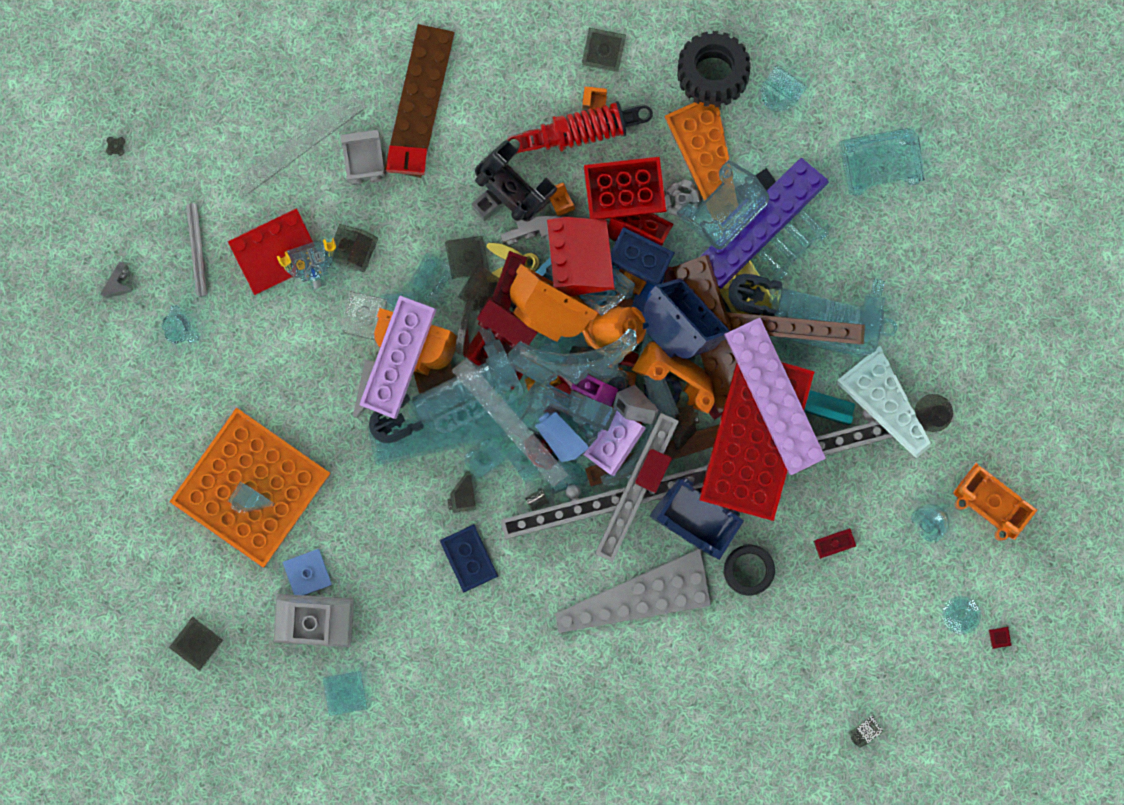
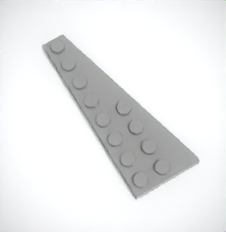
M701 550L693 551L556 613L558 632L562 633L711 606Z

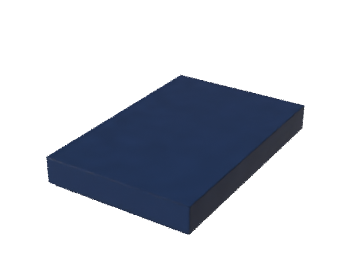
M623 227L611 250L612 265L656 286L660 284L675 252Z
M474 524L439 540L463 593L498 577Z

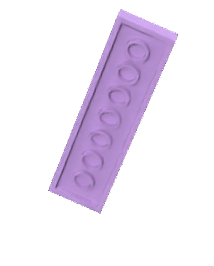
M757 318L725 333V338L789 474L793 475L826 459L761 318Z

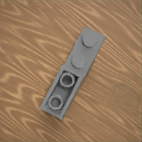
M539 216L534 217L528 222L523 220L516 221L518 229L500 234L503 244L507 243L510 246L518 243V239L524 237L526 240L532 239L537 236L536 233H540L541 239L546 238V241H549L547 220L562 217Z

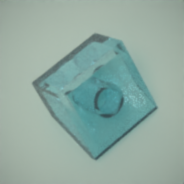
M571 391L568 414L574 417L573 421L582 425L587 422L591 424V429L601 432L602 429L609 430L617 410Z

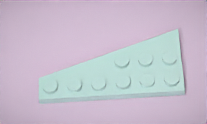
M881 346L837 380L838 385L915 458L931 447V443L922 425L919 423L913 408H911L908 398L896 375H894L888 360L884 356Z

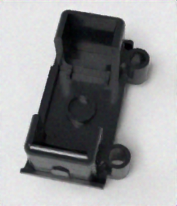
M505 140L475 167V174L477 176L475 181L479 186H486L512 211L511 216L515 221L523 220L528 222L550 202L549 199L557 191V187L548 178H545L536 189L528 185L507 164L518 150L508 140Z

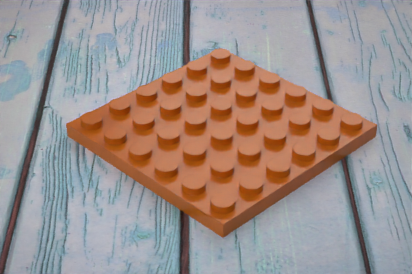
M236 408L174 494L170 503L265 568L331 473Z

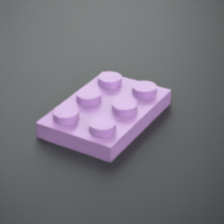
M614 407L589 445V449L583 455L610 475L615 476L646 427L637 421L625 419Z

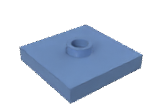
M319 549L283 562L294 595H307L332 585Z

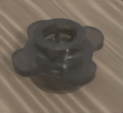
M113 137L107 138L108 148L106 153L108 155L118 154L122 156L125 153V139L123 137L118 139Z

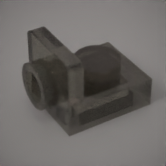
M870 716L848 733L851 736L852 742L861 748L880 735L883 730L874 717Z

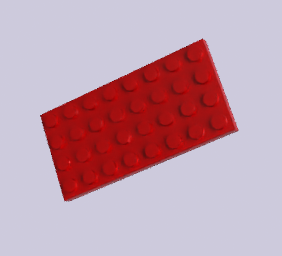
M736 362L699 501L774 521L788 470ZM781 362L804 410L815 371Z

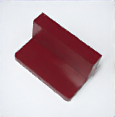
M650 449L635 484L656 493L672 457Z

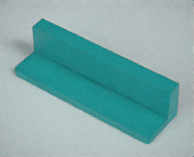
M810 390L804 412L850 426L853 420L852 415L855 403Z

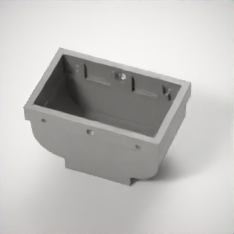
M277 593L273 642L351 647L354 598Z

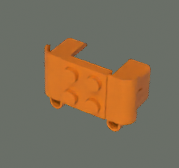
M977 462L953 492L957 497L954 503L955 508L963 510L968 506L997 528L994 537L998 541L1006 540L1008 537L1015 540L1038 510L979 466ZM959 501L964 503L963 507L959 506ZM1000 531L1004 533L1003 538L999 536Z

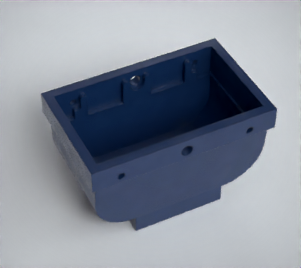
M681 278L656 285L650 292L652 295L644 306V316L649 324L646 332L670 358L676 356L691 358L715 349L721 341L726 340L724 334L730 332L728 328Z

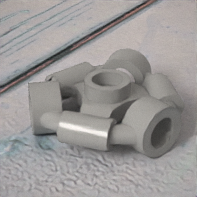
M682 179V181L674 182L666 189V209L671 212V215L682 218V216L690 218L698 212V205L701 201L699 191L695 189L693 182ZM681 187L691 192L686 194L681 192L679 188ZM669 196H674L676 205L674 207H671ZM689 202H692L693 205L686 211H684L683 207Z

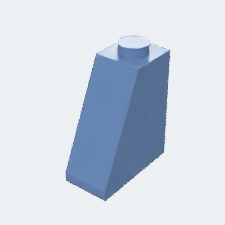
M546 412L538 418L539 422L535 424L536 428L561 462L574 460L589 449L588 445L556 412L550 414Z

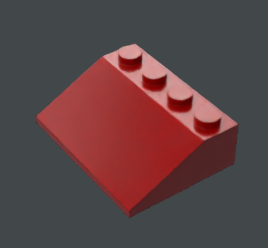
M660 157L584 165L590 219H608L667 211Z
M297 208L227 241L254 295L306 271L311 262L310 259H307L309 257V254H306L307 250H309L313 262L312 265L317 266L323 263L316 264L314 254L318 251ZM285 252H287L291 259V269L281 266L277 256L283 258L286 256ZM303 258L306 268L298 270L295 263L296 259Z
M574 217L547 220L554 288L568 296L615 290L607 220Z

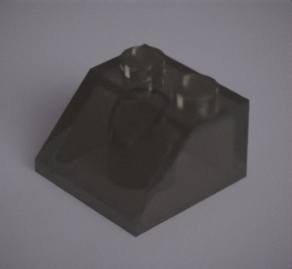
M339 224L334 237L336 249L332 251L331 256H326V260L365 273L376 247L378 237L363 229Z

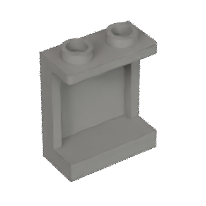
M372 130L340 135L347 182H351L352 185L363 184L364 180H370V182L382 181L381 178H385L379 131Z

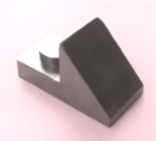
M119 261L100 293L103 297L110 298L132 292L131 289L120 283L121 280L125 281L129 275V267Z

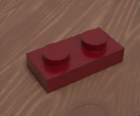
M850 528L813 541L819 559L856 547Z

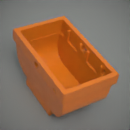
M522 264L517 269L516 273L518 275L511 286L510 298L517 306L513 313L528 327L558 342L561 336L574 337L580 334L590 320H594L598 312L580 296L566 295L554 288L553 281Z
M379 308L377 314L379 319L374 332L375 341L379 347L382 345L393 315L392 311ZM431 325L414 371L428 376L430 369L444 368L451 362L455 350L459 348L462 339L450 330Z

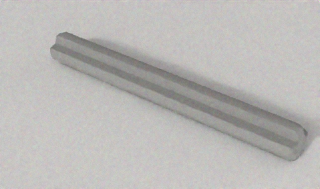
M190 203L186 205L195 288L196 295L203 297L207 295L198 209L196 203Z

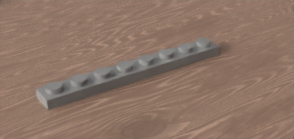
M660 412L597 547L596 555L611 562L614 561L647 490L635 484L637 476L650 449L664 454L678 424V420Z

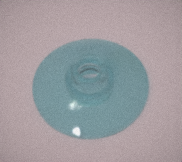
M956 596L945 604L942 612L943 622L953 633L968 634L979 625L981 611L973 599L966 596ZM961 611H964L966 613V617L964 619L960 618L959 613Z

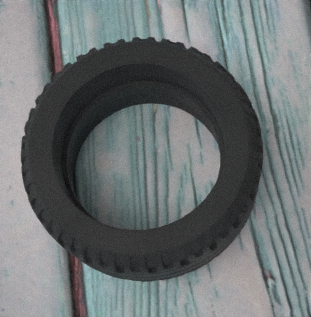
M742 545L734 549L724 563V577L727 584L732 590L741 595L753 596L762 593L771 585L775 576V564L771 555L757 545ZM754 554L763 560L766 573L764 579L758 585L752 587L743 586L735 579L733 565L741 555Z

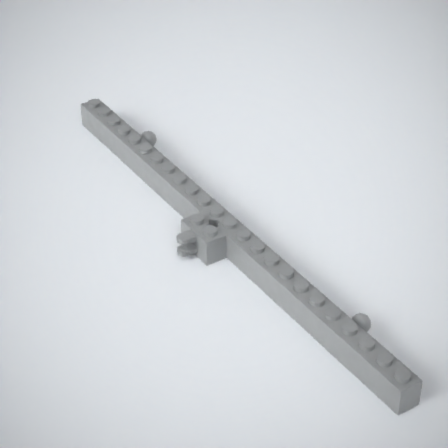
M949 402L944 403V404H940V405H936V406H944L945 408L948 409V411H949V413H950V420H949L948 423H951V422L954 421L953 414H952V411H951V407H950ZM935 406L914 411L924 430L937 427L929 420V412ZM864 409L863 417L869 421L868 424L816 438L824 455L827 456L894 437ZM946 414L940 416L942 421H946L948 418ZM708 466L663 477L656 493L646 490L640 505L662 499L678 479L683 480V478H686L694 483L692 487L695 490L702 489ZM571 484L565 490V494L571 499V502L501 520L505 539L508 540L614 512L625 487L579 499L578 497L581 494L580 488L575 484Z

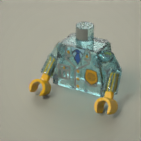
M332 238V241L329 243L326 242V239L323 242L318 240L285 252V257L280 258L277 256L280 265L293 277L300 278L302 282L310 280L312 288H319L323 285L321 276L328 274V268L332 265L334 250L336 249L335 240Z

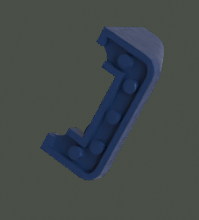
M683 478V480L678 479L655 506L649 517L709 556L720 560L744 522L739 517L741 514L735 510L730 509L728 511L721 506L699 501L700 493L692 487L694 483L686 478Z

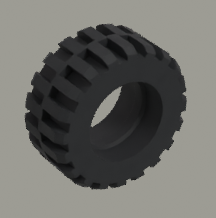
M713 31L712 34L703 32L700 37L695 35L692 37L691 42L687 41L684 49L679 54L677 72L678 81H680L679 86L681 90H685V95L688 98L693 97V102L697 104L700 102L704 103L706 107H709L710 104L715 105V107H721L722 103L728 105L731 104L732 99L737 100L740 97V93H744L751 68L750 56L748 52H745L746 47L743 43L738 44L739 40L736 37L730 38L728 33L724 32L722 35L718 34V31ZM718 58L725 61L730 66L732 72L724 79L708 80L697 72L696 66L705 59Z

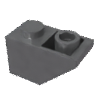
M490 190L485 191L471 203L474 211L484 222L504 206Z
M636 385L617 392L613 406L625 419L647 424L655 423L658 409Z

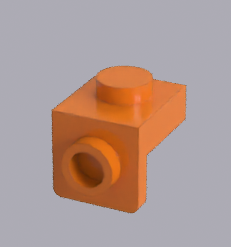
M563 182L555 185L557 191L550 198V202L558 217L575 210Z

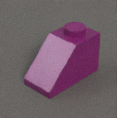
M578 371L571 386L572 389L610 407L619 390L581 371Z

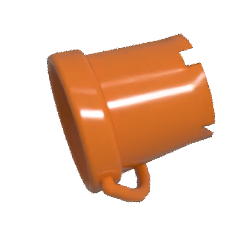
M598 305L592 307L598 312L594 320H590L582 331L587 345L595 353L610 357H623L630 354L634 350V345L639 344L644 339L646 329H643L642 323H645V318L642 312L635 307ZM630 346L629 349H627V350H626V349H619V348H622V347Z

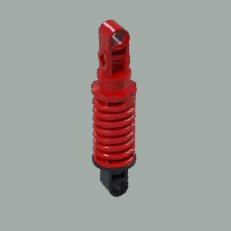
M615 101V103L610 104L609 108L607 105H603L601 108L596 107L594 110L590 108L587 112L582 110L580 114L574 112L573 116L569 113L566 115V118L563 115L553 116L552 123L547 125L540 124V129H532L511 135L506 140L509 142L513 139L519 141L517 153L533 151L543 147L546 150H550L554 146H558L562 152L566 149V146L574 148L575 141L577 146H581L582 140L585 145L589 144V138L592 143H595L596 136L599 141H603V135L608 140L610 139L609 130H611L612 138L617 136L625 137L627 136L626 127L649 122L653 117V111L645 104L622 109L619 101ZM643 108L648 110L646 118H640L638 115L639 111Z

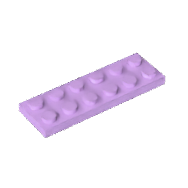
M399 296L360 401V406L394 419L397 418L437 309Z

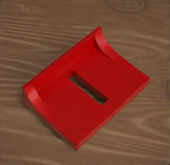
M389 145L386 171L425 176L427 149ZM406 152H409L408 170L404 169Z

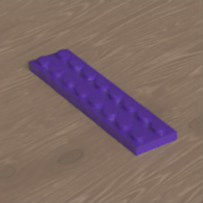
M800 158L701 255H709L720 289L829 183L826 177L803 158Z

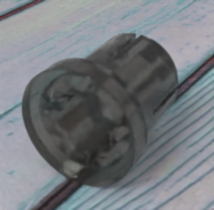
M542 487L525 498L532 511L545 504H550Z

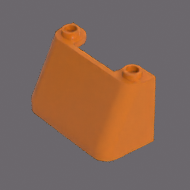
M651 341L646 345L632 370L639 375H647L654 380H662L669 371L687 382L683 390L688 396L686 405L708 414L714 404V392L711 379L705 370L687 358L679 356L670 358L655 341Z

